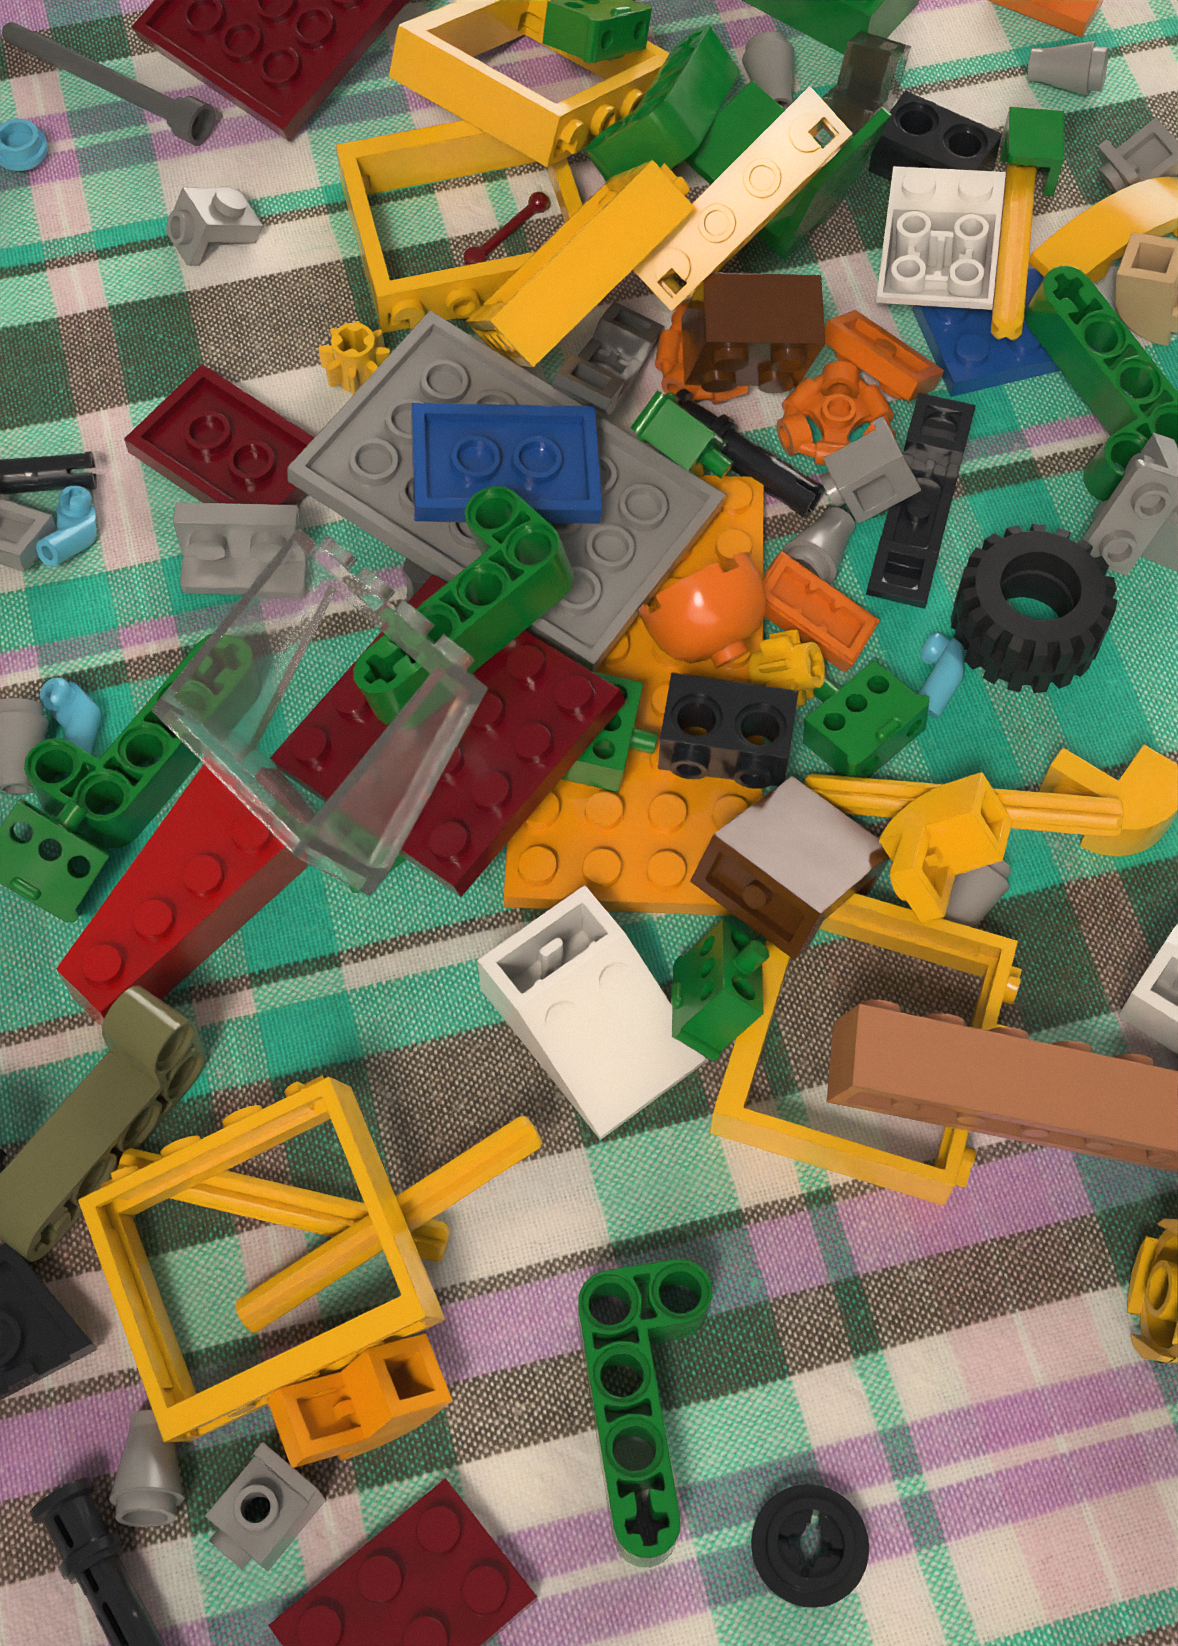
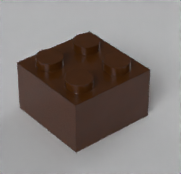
M711 273L696 287L681 319L684 385H701L704 391L715 393L730 391L736 386H758L759 390L765 393H782L798 386L825 345L821 275Z

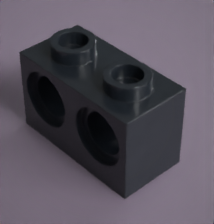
M905 90L889 112L892 116L871 153L868 170L889 181L892 180L893 166L994 171L1003 133Z
M671 673L660 737L658 769L671 771L673 774L685 779H702L708 776L734 780L739 785L752 789H762L768 786L778 787L785 781L798 691ZM687 727H700L708 733L702 736H692L682 730ZM750 736H762L767 738L771 743L767 745H755L747 741L745 738Z

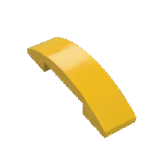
M1166 176L1148 179L1106 197L1076 216L1045 240L1031 253L1029 263L1044 277L1055 267L1061 265L1073 266L1084 272L1095 283L1105 278L1112 261L1124 255L1132 232L1158 237L1172 232L1178 237V177Z

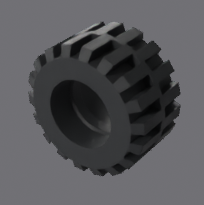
M1032 524L1030 531L1023 532L1020 526L1017 525L1006 528L1003 538L994 533L984 540L982 549L975 548L968 559L967 566L964 568L951 615V628L956 629L954 638L962 643L964 650H967L964 661L972 670L981 666L985 670L983 676L985 680L992 684H995L998 678L1009 682L1007 690L1020 692L1023 685H1030L1033 693L1047 692L1051 682L1060 689L1071 684L1074 674L1081 677L1089 669L1092 660L1096 659L1116 611L1117 600L1113 597L1117 587L1114 577L1105 576L1109 565L1103 556L1093 558L1090 555L1093 546L1084 539L1076 543L1069 539L1071 532L1060 528L1054 534L1046 532L1045 525ZM1018 597L1038 600L1049 606L1059 618L1054 620H1035L1025 617L1016 612L1006 600Z

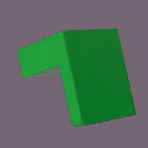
M1009 107L1000 144V162L1042 167V196L1053 197L1064 161V111Z

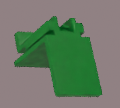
M753 80L750 81L717 113L699 147L684 161L711 185L785 109ZM882 107L756 235L784 260L792 252H795L808 231L811 232L818 224H823L829 215L840 205L846 194L845 192L857 180L892 114ZM815 136L813 137L823 149L825 145ZM679 163L678 165H676V166L673 167L672 169H673V170L676 169L681 163Z

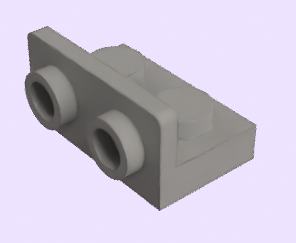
M1153 433L1142 451L1130 459L1125 469L1124 477L1110 498L1103 501L1097 508L1093 522L1082 539L1093 546L1090 554L1093 558L1103 556L1109 565L1108 570L1128 575L1178 504V447L1174 439Z
M176 502L173 524L183 554L180 585L184 593L298 596L301 593L306 544L298 505Z

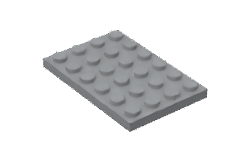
M429 311L287 467V476L289 483L429 573L448 583L480 557L481 553L466 522L414 521L411 435L412 403L583 405L554 389L548 383L437 314ZM597 414L596 427L602 498L600 523H550L558 533L574 573V582L571 590L564 598L525 629L526 632L593 672L596 671L638 617V608L643 604H648L718 514L726 497V494L686 471L675 462Z

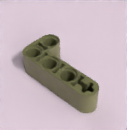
M133 986L121 994L105 1016L102 1025V1035L109 1049L107 1054L0 1173V1239L30 1261L39 1260L60 1241L83 1214L78 1199L101 1189L102 1183L112 1179L110 1173L117 1170L123 1152L129 1148L138 1149L191 1088L203 1069L205 1051L196 1025L141 986Z

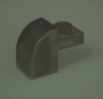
M860 31L848 41L837 84L823 96L822 100L852 132V136L882 107L888 112L892 110L911 46L864 31Z

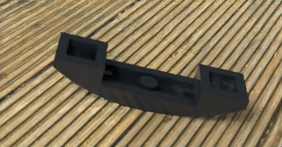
M918 392L903 455L921 491L888 509L866 595L925 609L976 405Z

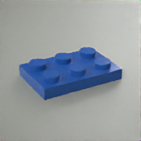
M1035 268L1028 269L1025 308L1044 279V276ZM913 305L912 311L937 366L945 370L942 374V379L951 397L1061 371L1028 328L1025 316L1022 334L1017 339L1012 341L1004 337L998 340L991 333L993 308L992 310Z
M412 403L411 435L414 521L466 522L464 511L472 496L484 488L502 486L514 491L549 523H600L602 498L595 406Z

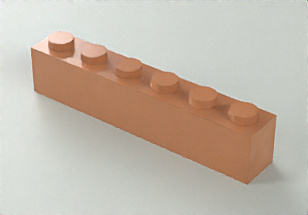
M884 1000L862 1001L833 1022L827 1103L1178 1173V1069L1171 1070L1154 1066V1060L1145 1055L1121 1054L1110 1057L1092 1053L1090 1045L1078 1041H1057L1048 1044L1029 1040V1034L1017 1028L997 1027L986 1031L967 1027L963 1018L951 1014H930L920 1017L901 1013L899 1005Z

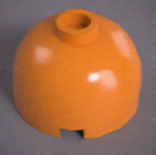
M748 552L733 555L739 567L723 572L719 562H716L662 590L654 596L660 606L657 610L645 604L638 608V613L648 633L663 652L674 660L690 664L711 659L716 668H720L749 652L744 641L761 626L766 612V592L760 575Z

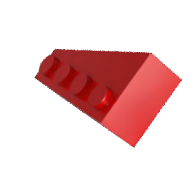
M210 754L56 968L72 998L101 1026L113 1003L121 994L133 986H141L162 1000L308 867L299 834Z

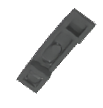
M614 301L600 318L593 337L579 355L576 356L571 353L558 369L552 381V387L588 406H595L596 410L606 415H610L632 386L654 348L664 326Z

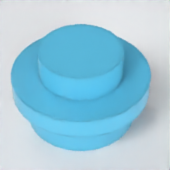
M11 119L0 125V165L12 171H25L38 166L46 158L48 153L46 137L31 121Z

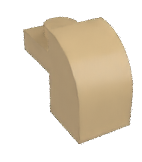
M1132 232L1116 275V309L1123 322L1132 331L1146 340L1163 346H1169L1173 332L1178 333V240Z

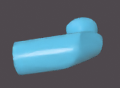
M69 486L60 492L58 497L60 504L56 508L57 530L40 539L36 544L37 554L47 566L54 567L90 547L95 541V508L91 504L92 496L90 492L83 487Z
M936 632L929 636L920 652L923 662L935 667L917 695L924 694L929 697L928 715L939 719L963 680L964 646L956 638L949 640L943 634Z
M63 678L48 680L40 691L41 704L50 710V714L65 729L63 739L72 742L92 755L101 722L99 707L77 684L68 683Z

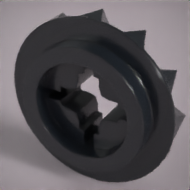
M811 1484L789 1487L774 1495L763 1506L756 1518L751 1532L753 1566L758 1571L770 1593L777 1595L795 1607H829L849 1595L864 1575L869 1558V1539L865 1524L855 1507L836 1491ZM812 1515L817 1516L818 1542L829 1546L831 1551L839 1552L840 1556L830 1554L829 1557H817L812 1568H809L806 1578L801 1577L802 1566L799 1565L800 1553L795 1549L789 1548L788 1543L778 1541V1538L788 1540L789 1537H801L806 1526H809L811 1523Z

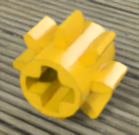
M359 321L344 324L337 329L331 328L332 346L324 345L319 347L321 367L326 369L328 385L334 387L339 384L344 390L351 392L352 395L391 354L390 349L384 345L383 331L379 329L372 332L369 327L360 324Z
M797 629L769 634V639L760 641L762 651L754 652L751 655L749 663L751 682L755 685L798 691L796 707L805 706L806 699L814 698L813 689L822 687L824 683L825 665L821 650L815 642L800 644V636Z

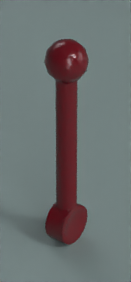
M543 192L532 193L529 197L528 205L482 246L470 247L464 252L465 265L485 262L486 256L533 214L543 213L547 210L550 203L548 196Z

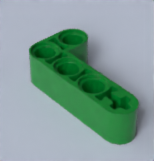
M709 24L704 25L680 41L668 55L637 108L603 130L586 146L584 152L606 182L612 176L651 160H654L659 167L665 163L671 169L684 161L699 147L740 72Z
M1061 265L1053 268L1046 274L1028 301L1024 311L1025 322L1039 343L1110 434L1107 441L1087 463L1083 473L1084 484L1088 491L1096 499L1105 501L1110 498L1125 473L1119 470L1113 462L1118 463L1125 470L1130 459L1142 451L1153 433L1174 439L1178 447V392L1090 278L1080 269ZM1123 390L1131 394L1132 397L1128 396Z
M492 486L484 488L475 493L466 505L464 511L465 521L480 550L481 556L371 645L357 659L353 669L354 680L378 720L384 724L399 727L417 720L564 598L571 590L574 582V573L558 533L549 522L507 487Z
M218 631L205 636L99 759L64 739H47L35 745L25 758L24 770L41 806L49 814L57 818L67 801L71 799L89 810L78 827L77 832L106 848H120L129 845L142 833L254 697L257 691V678L246 642L239 635L229 631ZM198 712L191 719L177 720L182 714ZM151 757L160 758L151 766L138 767L145 759ZM71 773L61 782L49 783L51 779L59 774ZM121 804L113 813L98 815L99 811L107 805Z
M673 1259L605 1270L592 1275L583 1284L578 1295V1326L612 1537L617 1552L626 1562L637 1567L651 1568L663 1563L673 1553L680 1533V1513L650 1344L683 1339L694 1335L703 1327L707 1319L712 1300V1284L708 1274L698 1264L689 1260ZM674 1285L684 1286L696 1295L698 1305L687 1313H674L662 1304L659 1296L668 1287ZM606 1296L615 1297L623 1301L629 1310V1314L620 1323L604 1325L591 1315L590 1308L592 1304ZM615 1366H627L639 1375L642 1384L634 1394L627 1397H617L610 1394L603 1387L601 1382L603 1374ZM638 1437L645 1440L651 1446L654 1453L653 1462L647 1468L640 1471L624 1469L614 1458L613 1450L615 1446L625 1438ZM658 1484L661 1487V1491L650 1488ZM649 1489L647 1504L652 1523H664L666 1527L658 1531L656 1543L653 1546H643L640 1534H627L626 1529L635 1526L637 1514L635 1493ZM618 1491L626 1492L629 1494L621 1498L618 1495Z

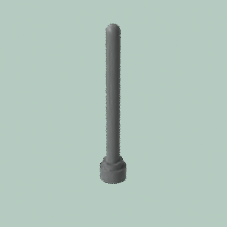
M9 22L2 28V36L7 43L166 119L167 125L172 128V132L176 137L194 146H199L211 135L216 119L215 110L212 105L193 96L178 97L174 100L17 23Z

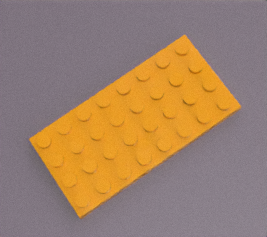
M695 475L726 494L721 510L655 595L713 563L719 562L723 572L739 567L733 555L748 552L762 579L763 484L752 477L724 476L720 479L714 475H703V477ZM653 596L647 605L657 610L660 606ZM638 615L595 672L643 683L634 727L658 732L654 753L651 754L633 749L628 750L619 792L562 779L556 784L507 843L504 908L551 909L585 885L606 911L735 916L692 884L690 880L713 834L763 797V788H747L739 785L734 780L708 776L702 779H685L673 774L671 771L658 769L659 747L671 673L752 684L749 663L754 652L762 651L760 641L763 640V620L760 628L744 641L749 652L720 668H716L711 659L692 664L674 660L658 647L648 633L640 615ZM687 727L682 730L692 736H702L708 733L700 727ZM762 736L745 738L752 744L763 745Z

